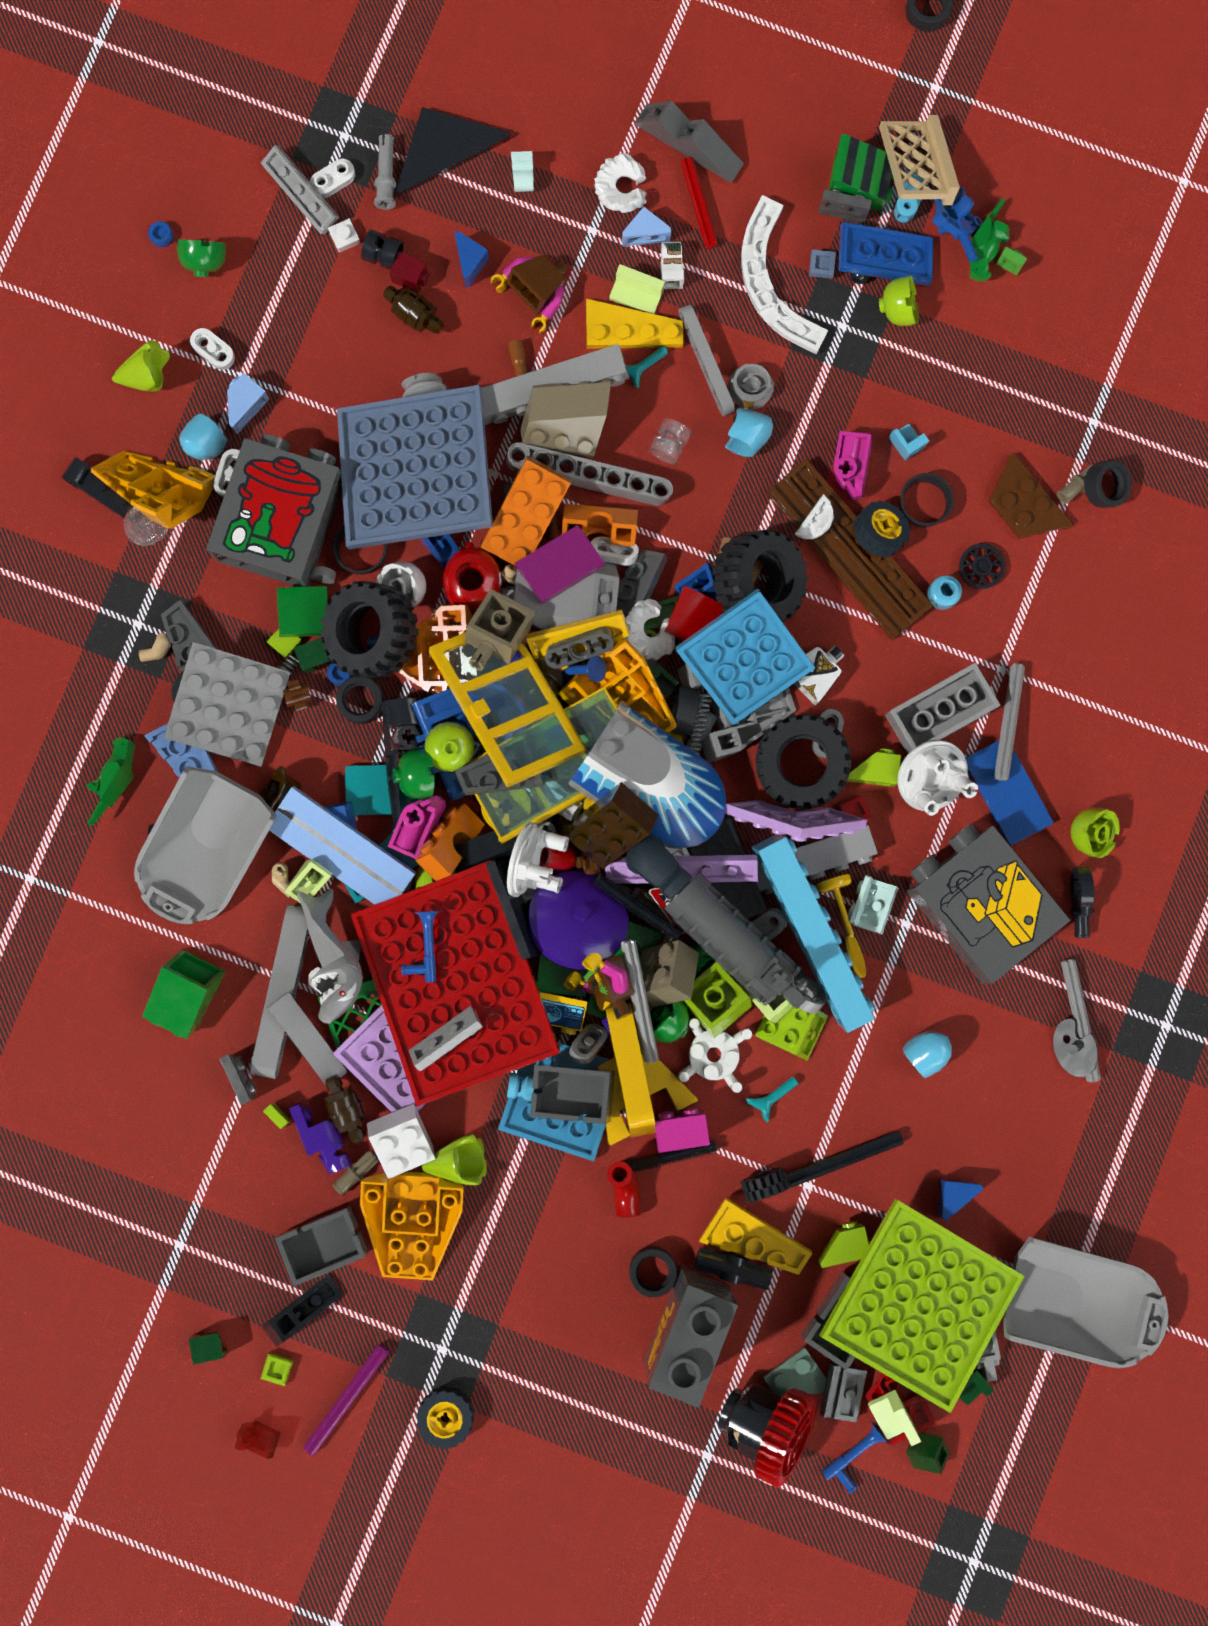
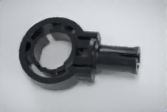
M1088 866L1073 867L1070 875L1072 908L1069 909V912L1074 916V936L1077 938L1090 937V916L1092 913H1095V909L1092 908L1094 902L1093 876Z

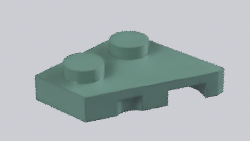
M804 1346L763 1375L772 1391L781 1396H785L786 1392L792 1388H797L809 1394L822 1393L825 1390L827 1380Z

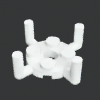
M691 1018L688 1026L696 1037L689 1049L690 1065L678 1073V1078L682 1082H687L689 1077L695 1073L709 1080L724 1078L731 1090L737 1093L740 1092L742 1085L732 1073L739 1062V1049L737 1045L745 1039H750L752 1032L749 1029H742L731 1037L723 1031L714 1039L707 1030L704 1031L697 1019ZM712 1047L718 1048L721 1052V1057L716 1062H711L707 1058V1052Z

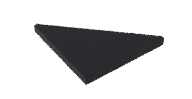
M422 107L395 191L396 195L401 196L405 191L415 186L417 188L432 180L434 176L463 164V161L492 149V146L502 141L509 140L510 132Z

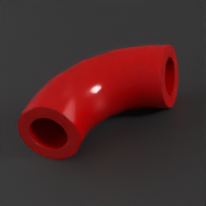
M569 844L565 852L544 847L541 851L540 866L552 868L553 870H569L576 865L575 856H578V851Z
M615 1162L609 1167L607 1177L614 1189L616 1217H640V1195L636 1174L627 1163Z

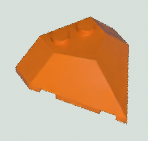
M441 606L427 620L417 625L416 628L419 629L418 636H415L414 642L417 643L415 650H411V658L407 663H402L403 668L398 672L432 694L449 689L448 684L429 653V647L466 632L467 625L472 619L468 606ZM465 644L444 653L461 683L481 676L480 671L477 670L479 664L477 663L475 668H472L469 664V660L478 649L470 644Z

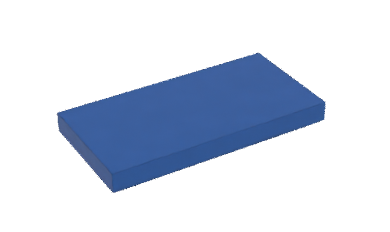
M843 222L840 225L839 271L891 280L903 276H912L915 284L929 286L932 283L934 237Z
M999 741L965 759L973 782L978 786V791L1009 846H1012L1054 822L1014 749L1009 778L1006 781L994 778Z

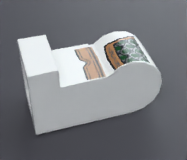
M681 241L661 242L660 265L661 280L665 281L664 289H683L684 270Z

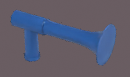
M593 656L586 665H573L562 670L563 680L561 689L567 684L565 676L587 674L594 682L602 681L606 675L605 661L599 656Z
M441 910L414 912L419 915L423 924L424 964H403L401 968L403 976L425 974V982L437 981L433 922L436 914Z
M872 1421V1429L869 1434L848 1452L822 1470L824 1476L830 1480L836 1475L847 1489V1492L849 1494L853 1493L858 1486L843 1469L874 1444L879 1442L889 1444L880 1428Z

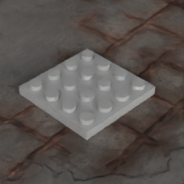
M192 642L164 738L262 766L284 695L283 690L286 688L290 672Z

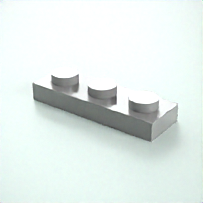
M472 1006L409 1050L413 1064L419 1071L433 1064L441 1056L454 1049L459 1043L483 1027L477 1012Z

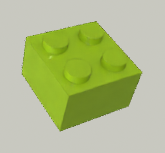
M717 962L694 980L692 998L683 1000L689 1012L714 1039L752 1007L750 997Z

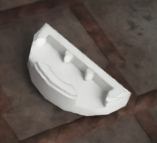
M824 494L797 530L795 536L802 539H815L821 537L829 530L834 516L831 501Z

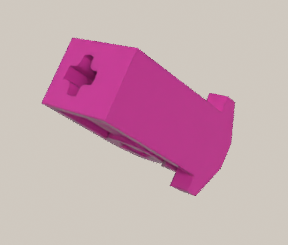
M840 431L834 462L835 478L841 488L848 491L853 500L861 499L865 492L872 436L865 433ZM846 468H850L847 474H843Z
M436 795L427 800L421 799L406 806L399 817L388 847L417 859L421 853V846L433 836L431 832L438 825L442 813L445 812V800L441 796ZM414 812H417L420 820L416 821V817L413 816Z

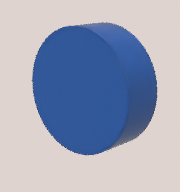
M155 222L148 230V236L156 247L165 248L174 240L173 230L166 222Z
M331 664L327 675L334 685L340 686L346 679L353 677L348 672L339 670L336 666L337 664Z

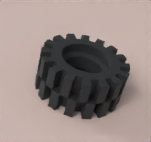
M783 1167L774 1168L769 1171L766 1170L740 1181L747 1202L770 1198V1196L778 1195L790 1188Z

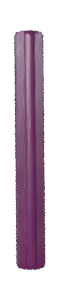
M381 1344L376 1346L304 1445L303 1449L308 1454L314 1456L388 1355L389 1350Z

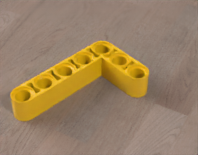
M627 1003L631 1012L629 1016L617 1020L612 1007L606 1009L626 1108L629 1133L632 1138L655 1133V1119L631 1003Z

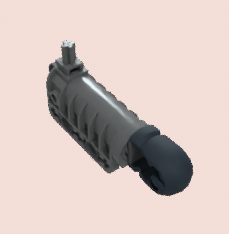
M648 835L627 851L626 865L628 869L635 874H639L648 883L661 890V893L671 901L664 909L673 917L672 919L760 1004L766 1006L780 994L796 1009L806 1001L803 995L790 984L801 968L781 949L770 942L768 937L763 935L751 921L747 920L739 912L740 910L735 908L723 894L721 895L700 872L693 878L685 869H681L673 855L664 847L660 838Z

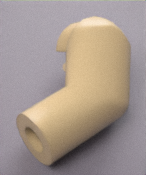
M513 564L505 566L504 570L501 571L503 581L515 585L516 566Z
M167 633L158 634L152 648L139 650L141 662L158 660L166 656L171 647Z
M276 863L272 867V883L290 899L291 896L285 893L286 888L290 884L288 867L284 863Z

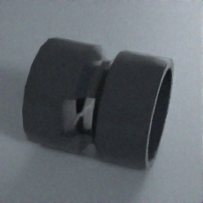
M370 229L363 242L361 259L372 264L380 262L381 267L391 270L399 251L403 253L404 241L392 236L386 239L383 233Z

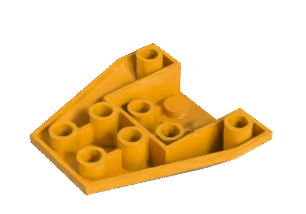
M407 1171L389 1179L384 1172L361 1180L360 1206L382 1277L419 1280L434 1279L463 1210L464 1186L428 1173Z

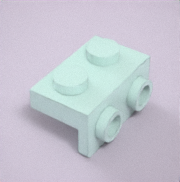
M866 875L864 881L861 880L857 887V895L859 896L856 904H852L849 910L848 917L851 918L850 923L856 927L882 935L898 887L875 880Z

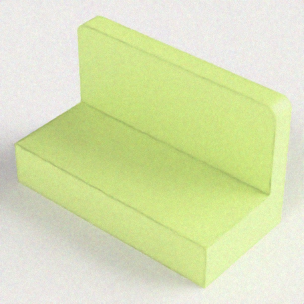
M620 264L616 272L615 284L610 293V300L638 311L655 314L664 291L665 281Z
M896 1390L868 1403L886 1439L904 1432L911 1446L921 1442L915 1426Z

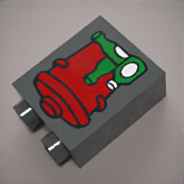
M262 434L260 443L244 438L206 550L217 562L296 587H310L312 568L318 564L342 492L341 471L339 467H335L337 458L318 449H309L306 457L288 452L290 444L287 441L269 434Z

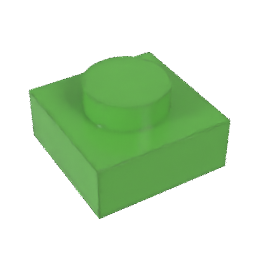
M1006 247L996 264L1017 276L1027 258L1020 251Z

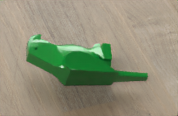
M1004 198L1001 199L991 214L987 216L971 241L978 259L970 262L969 278L978 282L987 281L991 277V273L988 272V264L997 255L1000 244L1010 239L1009 226L998 220L994 221L1005 203Z
M119 737L112 742L114 748L111 757L101 769L98 779L89 782L86 788L100 796V801L87 822L91 826L97 822L108 807L112 808L134 778L132 760L135 744L123 737Z

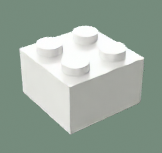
M414 1104L367 1123L368 1138L388 1179L435 1160L433 1144Z

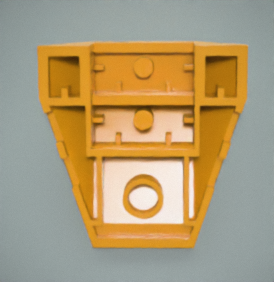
M121 451L91 468V473L146 517L170 529L202 511L214 488L216 476L193 466H190L189 470L175 467V462L167 461L166 465L153 462V457L127 451Z
M627 639L614 643L613 648L609 652L599 655L606 664V675L602 681L594 682L587 674L575 675L558 693L570 706L605 686L616 707L621 701L625 702L667 733L677 726L644 657ZM602 703L584 712L585 715L596 721L595 724L601 728L602 726L606 727L611 720Z

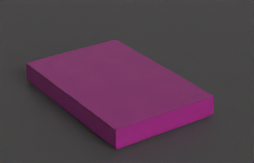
M577 525L515 562V566L543 604L603 568L605 562Z

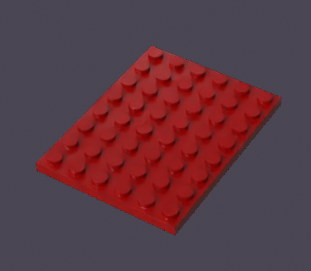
M491 860L351 914L416 1107L561 1053L528 959L522 960L487 870L486 863L491 862ZM441 910L436 914L433 922L437 981L425 982V974L403 976L401 971L403 964H424L423 924L419 915L414 912ZM472 1006L477 1012L483 1027L459 1043L454 1049L441 1056L433 1064L419 1071L413 1064L409 1050Z

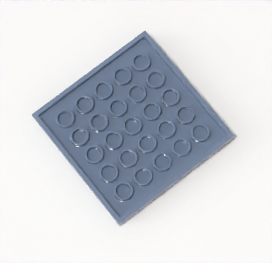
M480 385L337 408L345 538L348 549L493 527L482 389Z

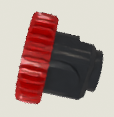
M756 1383L748 1385L744 1391L735 1388L723 1406L719 1417L718 1429L726 1433L730 1447L755 1461L754 1471L756 1477L771 1486L780 1487L791 1476V1472L794 1471L796 1464L799 1463V1458L807 1445L806 1443L813 1428L817 1412V1401L809 1393L797 1388L790 1389L786 1392L785 1396L774 1393Z

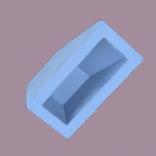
M245 373L240 377H235L227 390L229 425L233 431L238 434L269 400L266 391Z

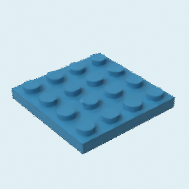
M756 589L675 647L678 654L733 725L815 669L811 660L759 589Z
M557 1042L561 1051L560 1054L518 1069L517 1074L521 1077L533 1076L534 1065L536 1064L598 1069V1065L610 1059L596 1055L591 1063L578 1064L570 1058L569 1051L571 1046ZM520 1081L519 1092H521L522 1081ZM543 1087L538 1089L534 1088V1093L538 1091L542 1092ZM523 1097L508 1098L498 1130L594 1161L606 1124L583 1122V1119L580 1121L530 1117L531 1101L524 1100Z

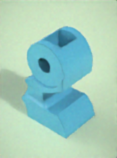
M916 173L912 176L921 183L925 180ZM907 182L904 184L905 190H916ZM898 197L894 208V216L897 221L901 223L912 221L923 199H899Z

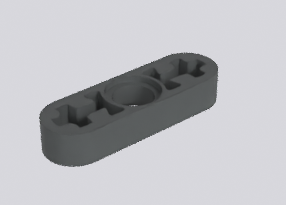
M599 627L553 643L547 647L545 661L551 668L559 669L609 652L614 645V633L609 628ZM599 637L607 639V643H603L602 640L598 641ZM581 643L587 649L579 653L573 649V645ZM556 652L557 655H561V659H558L556 656L552 657L553 653Z

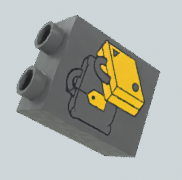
M970 823L948 841L955 850L953 854L941 863L932 854L909 872L917 883L910 887L907 893L981 984H993L1066 925L1070 919L994 826L978 832L973 824Z
M681 1265L675 1285L671 1290L644 1360L648 1388L699 1408L738 1307V1303L727 1283Z

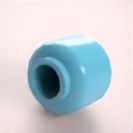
M948 575L940 576L929 586L927 592L928 600L936 609H949L961 598L962 589L960 583L954 577Z

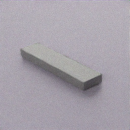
M274 145L262 160V166L317 231L325 235L328 228L338 220L339 216L281 147Z
M289 992L283 994L267 1007L324 1084L325 1079L335 1074L342 1077L348 1072Z

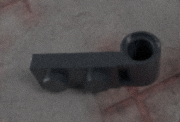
M75 457L61 478L124 518L132 505L91 473V466Z

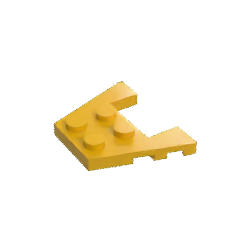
M642 1055L650 1095L666 1088L676 1111L698 1101L691 1091L659 1059L656 1062L647 1063ZM615 1057L597 1066L598 1069L615 1071L611 1122L606 1124L607 1140L610 1146L630 1136L619 1113L620 1110L625 1108Z

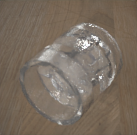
M666 418L658 430L660 436L654 438L649 452L659 460L675 465L683 452L681 447L686 446L692 432L682 423Z

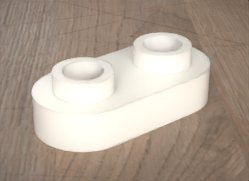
M338 159L316 172L311 177L310 183L323 198H328L354 181L355 170L353 164L346 159ZM340 168L346 169L343 173L338 172ZM321 180L326 181L324 185H319L318 182Z
M205 328L197 329L192 333L190 343L193 349L215 368L226 370L233 365L235 361L234 352L229 345L214 333ZM202 341H208L206 346H201ZM220 356H227L226 360L219 361Z
M236 449L227 450L222 455L214 479V489L222 498H224L226 492L224 486L229 483L234 467H231V463L237 460L240 452Z
M603 536L596 537L591 541V544L604 562L632 565L638 560L639 548L636 544L635 546L610 544V537Z

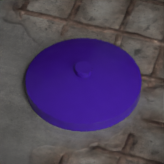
M579 871L563 872L554 875L563 879L559 893L541 888L536 890L528 907L527 924L534 944L548 959L567 968L586 969L582 962L587 955L597 953L602 957V960L613 957L619 951L621 942L625 940L628 932L626 906L623 907L624 903L620 905L621 901L619 903V900L615 901L616 897L613 900L614 896L610 898L611 894L609 896L608 892L605 894L606 890L602 892L603 888L600 890L601 887L597 888L598 885L595 887L596 883L593 884L597 877L596 875L584 874Z

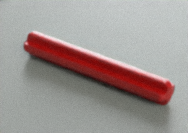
M692 157L683 158L681 166L705 248H715L718 245V241L694 159Z

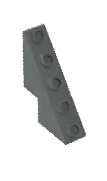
M672 101L646 104L634 123L685 156L692 157L695 162L729 183H732L744 164L704 119L690 121Z

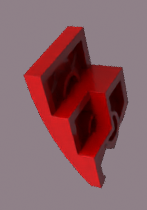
M683 586L664 632L685 641L723 614L724 611L721 609L723 605L708 596Z
M881 1373L879 1379L866 1393V1398L870 1402L896 1390L918 1434L937 1425L924 1397ZM903 1432L887 1440L890 1446H893L908 1438Z

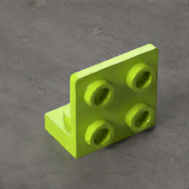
M795 1007L777 1023L770 1022L764 1015L756 1032V1037L808 1061L828 1015L821 1011L808 1013Z

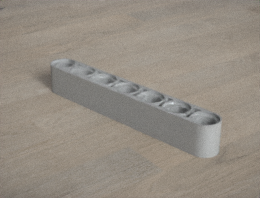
M524 443L512 444L507 452L506 464L515 472H519L528 455L535 460H545L548 467L570 478V485L654 506L665 505L673 492L672 483L662 477ZM519 453L524 459L516 461L512 458V455ZM567 465L572 471L564 473L560 470V466ZM591 471L594 473L595 478H586L583 472ZM610 476L618 479L619 484L613 485L608 482L607 478ZM631 483H639L642 486V490L633 489ZM656 488H661V489H663V490L665 491L666 495H665V496H659V495H657L656 492H655V489H656Z
M289 904L285 912L250 1068V1073L276 1079L279 1073L287 1033L267 1007L286 992H289L294 1000L296 998L310 935L306 917L301 906Z

